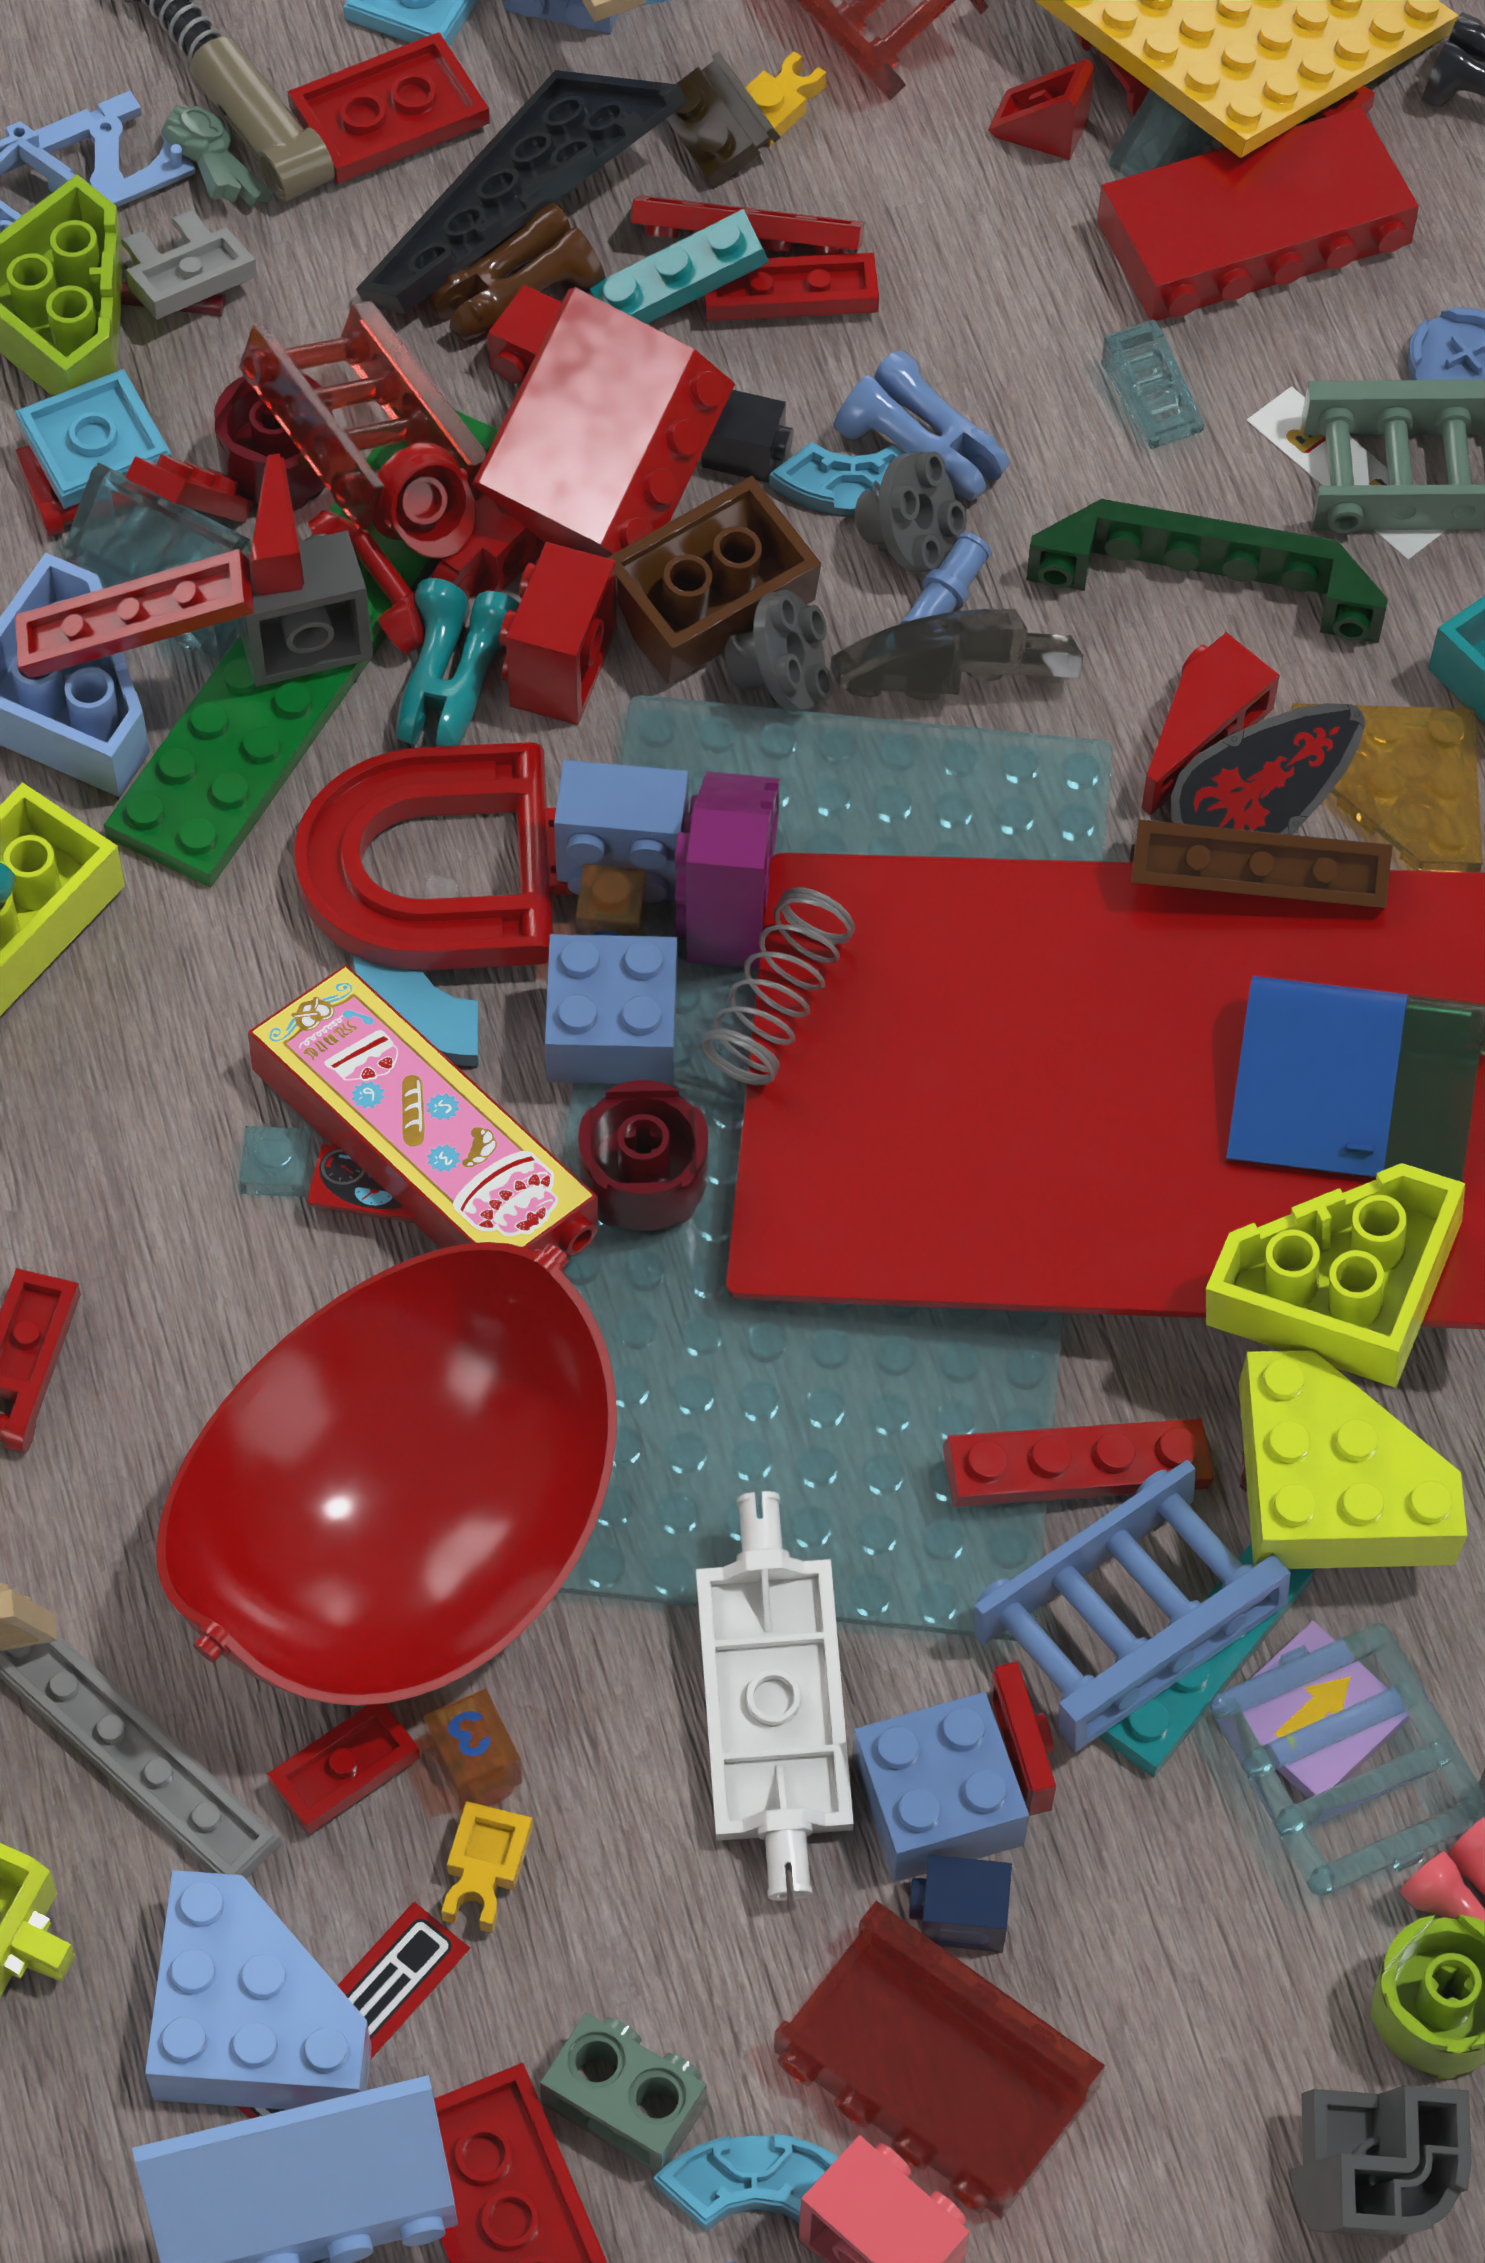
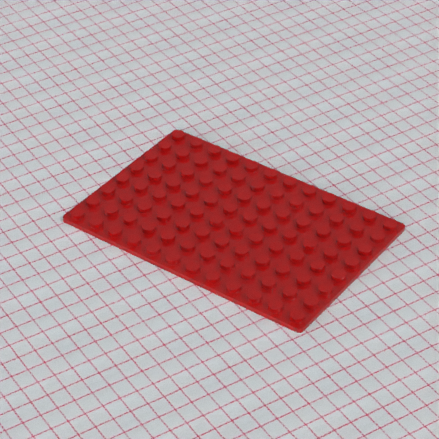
M784 852L774 855L770 862L769 889L763 931L767 927L777 925L774 919V910L779 904L782 894L787 889L802 887L818 891L838 902L850 914L855 924V933L848 942L833 944L839 952L840 960L832 964L822 963L802 954L787 942L779 929L771 931L765 937L764 946L767 952H780L808 963L822 975L825 987L821 990H807L796 986L777 973L764 957H760L758 979L778 983L797 993L809 1005L810 1015L803 1018L789 1016L771 1007L756 994L755 1009L775 1016L787 1024L795 1035V1042L790 1045L777 1044L766 1040L752 1031V1039L775 1055L779 1060L780 1069L771 1083L765 1085L747 1083L726 1279L729 1295L738 1300L1206 1318V1287L1230 1232L1254 1222L1258 1228L1290 1215L1291 1208L1339 1188L1344 1193L1376 1180V1177L1226 1158L1252 977L1259 976L1408 994L1404 1041H1401V1045H1403L1401 1057L1398 1060L1384 1170L1403 1163L1465 1183L1462 1223L1420 1327L1485 1330V873L1390 870L1386 908L1131 883L1132 862ZM793 902L788 904L800 919L817 929L838 935L845 934L847 931L844 923L834 913L808 903ZM780 910L779 919L781 924L791 925ZM785 930L793 940L810 952L824 958L834 957L831 949L822 942L807 937L800 932ZM771 957L775 964L797 980L810 985L820 984L815 975L804 967L788 960ZM757 984L758 988L765 995L784 1008L795 1012L805 1011L804 1007L790 995L775 988ZM754 1015L753 1024L757 1028L774 1037L785 1040L790 1039L786 1031L777 1024L761 1016ZM750 1052V1060L766 1066L756 1055ZM751 1066L748 1068L750 1073L759 1075L769 1074V1072H763Z

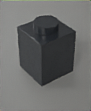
M732 390L702 453V468L745 478L753 476L755 480L769 483V474L774 471L777 461L786 462L792 446L794 429L785 426L786 402Z

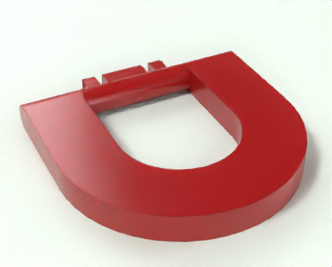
M524 742L402 749L362 761L331 780L317 794L305 811L297 830L294 848L296 877L300 897L315 925L324 935L347 952L364 960L398 969L441 970L542 965L548 963L550 934H553L551 895L565 894L566 896L573 892L569 890L568 882L557 881L554 830L556 808H547L543 747L537 743ZM517 813L520 894L434 899L407 898L393 894L380 887L368 876L362 865L363 856L372 840L383 830L400 821L424 816Z

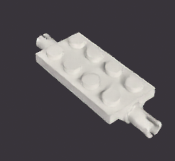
M761 1491L763 1516L761 1519L757 1518L755 1492L742 1494L736 1499L737 1507L739 1508L742 1553L737 1555L736 1562L724 1567L696 1569L716 1841L747 1838L765 1840L769 1889L767 1890L768 1898L776 1901L787 1900L785 1872H791L794 1900L804 1899L813 1894L812 1886L810 1885L806 1837L813 1833L853 1831L854 1823L831 1559L802 1561L791 1558L790 1553L782 1547L779 1511L780 1495L776 1492Z

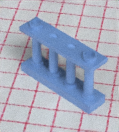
M1185 1460L1169 1472L1160 1470L1149 1476L1138 1488L1136 1495L1010 1581L1007 1578H1003L992 1583L983 1591L974 1605L975 1637L983 1646L1005 1630H1008L1063 1693L1059 1702L1058 1734L1075 1753L1288 1604L1291 1572L1274 1554L1256 1566L1252 1564L1243 1565L1189 1506L1194 1501L1196 1468L1188 1460ZM1164 1521H1167L1222 1581L1221 1590L1203 1603H1200L1198 1600L1190 1602L1136 1540ZM1113 1556L1170 1619L1168 1627L1149 1640L1144 1637L1137 1639L1083 1578ZM1059 1593L1066 1598L1117 1656L1115 1664L1095 1678L1092 1675L1083 1676L1030 1615V1613Z

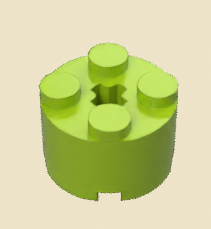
M1435 1915L1420 1918L1406 1926L1389 1946L1372 1994L1371 2018L1387 2047L1406 2064L1429 2073L1438 2079H1453L1460 2074L1473 2071L1485 2064V1922L1465 1915H1458V1918H1435ZM1451 1990L1458 1996V1999L1454 1997L1445 1999L1441 1995Z

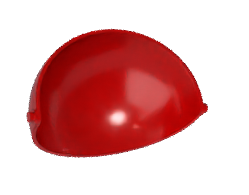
M480 1242L442 1248L411 1258L366 1279L315 1312L285 1336L241 1379L206 1423L187 1453L165 1501L157 1536L156 1560L161 1586L168 1600L200 1635L193 1646L204 1658L214 1663L223 1655L229 1661L262 1682L303 1698L341 1705L384 1704L422 1695L469 1674L501 1652L543 1612L563 1586L593 1532L606 1496L612 1472L617 1434L615 1382L608 1350L599 1326L585 1300L565 1276L563 1268L567 1265L569 1259L561 1249L553 1244H548L543 1251L539 1249L533 1251L509 1243Z

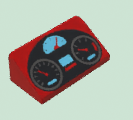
M322 1144L308 1192V1205L313 1208L413 1223L411 1220H416L413 1215L339 1146Z

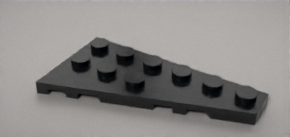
M555 70L356 288L365 307L407 313L443 286L448 275L466 269L526 224L539 210L557 201L684 106L687 101L679 84Z

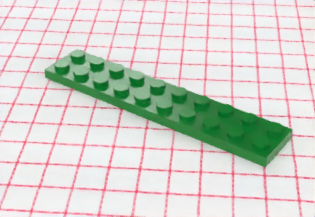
M414 392L329 511L342 515L366 528L411 591L415 593L418 583L428 579L441 559L423 557L410 549L404 541L388 539L375 528L371 519L369 498L372 484L382 465L398 451L416 443H434L446 449L455 459L460 469H465L469 476L467 480L476 502L484 493L472 485L499 429ZM356 556L367 590L374 656L387 637L378 621V617L393 605ZM239 635L104 823L106 838L211 888L370 660L255 687Z

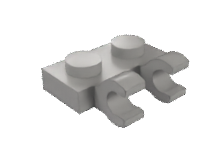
M193 210L171 218L172 225L179 231L182 238L174 241L175 249L164 254H160L149 237L142 231L121 239L122 246L132 258L124 262L128 288L156 320L257 277L256 259L232 232L225 227L211 233Z

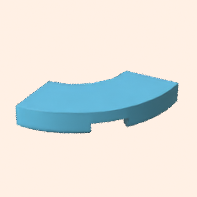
M810 442L769 474V487L783 497L803 507L833 515L855 516L856 502L861 493L872 488L875 480L881 486L884 473L894 458L905 452L896 444H893L874 454L849 456L829 452L814 442Z
M353 955L355 973L455 1065L479 1067L478 1001L456 998L433 986L422 970L392 968Z
M774 2133V2137L744 2136L730 2138L729 2135L705 2142L681 2154L653 2177V2185L705 2232L727 2216L751 2210L781 2213L799 2223L801 2198L839 2157L823 2147L788 2135Z

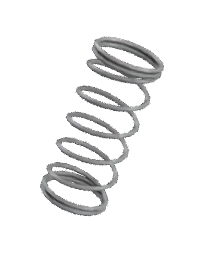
M792 888L787 889L782 894L779 904L774 910V919L777 925L767 927L760 934L759 946L762 952L751 955L745 961L744 973L747 979L736 982L729 990V1000L732 1007L721 1009L714 1016L715 1029L709 1030L701 1040V1048L707 1059L717 1069L743 1083L752 1085L771 1083L778 1074L780 1063L771 1051L750 1037L736 1031L720 1029V1019L725 1013L734 1011L740 1020L753 1032L777 1044L790 1045L795 1042V1035L789 1026L777 1017L754 1008L737 1006L734 1000L735 991L740 986L749 984L761 999L778 1011L792 1017L803 1018L810 1015L809 1005L791 989L771 981L752 979L749 973L750 964L756 958L764 957L777 973L796 986L807 990H821L825 987L822 975L808 963L780 952H767L764 946L765 937L771 931L779 929L787 942L802 954L813 960L832 964L840 960L839 952L833 944L846 943L855 933V924L850 914L829 896L812 889ZM793 902L808 903L834 913L844 923L847 931L845 934L838 935L817 929L800 919L788 904ZM780 910L791 925L781 924L779 919ZM785 930L800 932L807 937L822 942L831 949L834 957L824 958L810 952L793 940ZM771 957L788 960L804 967L815 975L820 984L810 985L797 980L775 964ZM756 984L775 988L790 995L804 1007L805 1011L795 1012L784 1008L765 995ZM742 1012L758 1015L774 1022L786 1031L790 1039L785 1040L769 1035L751 1023ZM720 1039L724 1046L739 1060L755 1069L769 1072V1074H754L735 1067L712 1048L710 1040ZM728 1041L744 1047L756 1055L766 1066L745 1057L731 1046Z

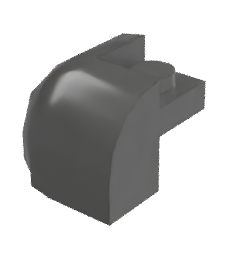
M1403 2085L1380 2094L1312 2089L1301 2093L1303 2165L1291 2169L1293 2194L1300 2216L1312 2231L1380 2237L1417 2233L1434 2228V2224L1449 2214L1460 2193L1468 2191L1472 2163L1469 2090Z

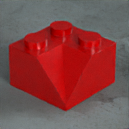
M545 542L537 564L529 562L525 567L519 589V596L522 599L517 611L508 610L501 626L499 644L506 647L501 678L508 681L510 707L579 725L617 631L615 560Z

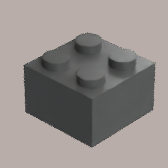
M348 530L329 535L317 534L298 542L305 585H302V590L263 596L257 595L251 571L254 614L237 618V625L255 687L373 659L367 590ZM251 551L244 554L248 559L250 558Z

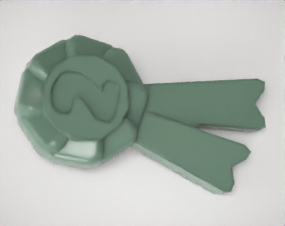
M175 106L173 111L169 113L161 132L170 146L173 144L180 145L182 155L197 161L209 197L214 200L224 198L235 203L239 194L251 207L255 206L257 201L269 203L274 194L273 191L228 152L233 135L227 130L222 118L199 106L190 108Z

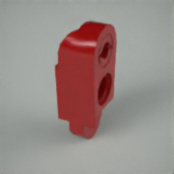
M485 494L475 502L476 522L469 541L457 553L441 558V562L431 577L455 584L463 590L468 600L472 596H478L479 593L485 591L502 592L524 572L529 562L533 563L540 557L545 542Z

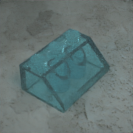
M99 462L91 470L64 546L66 561L97 574L102 589L236 549H240L243 554L251 551L249 538L188 507L175 504L125 479V475ZM237 619L173 638L188 650H201L220 660L239 636Z

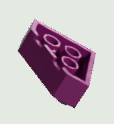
M706 771L698 795L692 794L690 812L685 813L683 832H678L675 853V870H677L675 904H678L675 937L686 938V962L744 968L745 961L751 955L762 952L759 946V937L763 932L765 908L767 905L770 862L775 853L780 805V778ZM756 958L750 964V968L759 969L760 958Z

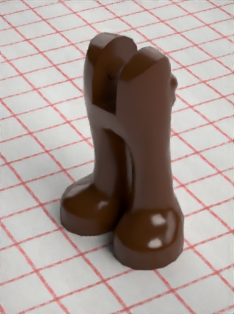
M552 202L539 210L519 231L491 253L477 260L466 269L448 275L445 284L431 294L429 301L439 318L444 320L451 319L449 328L452 333L463 341H467L488 332L523 285L542 292L558 282L567 280L574 287L588 293L591 292L590 288L599 284L606 276L603 266L586 236L578 227L571 228L563 210ZM533 260L532 262L524 266L522 269H520L517 273H515L511 277L506 278L515 269Z

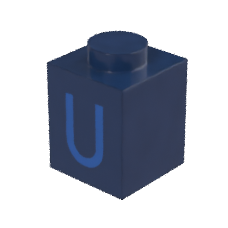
M929 1855L926 1878L912 1877L909 1919L922 1920L920 1944L1003 1953L1007 1932L1012 1863Z

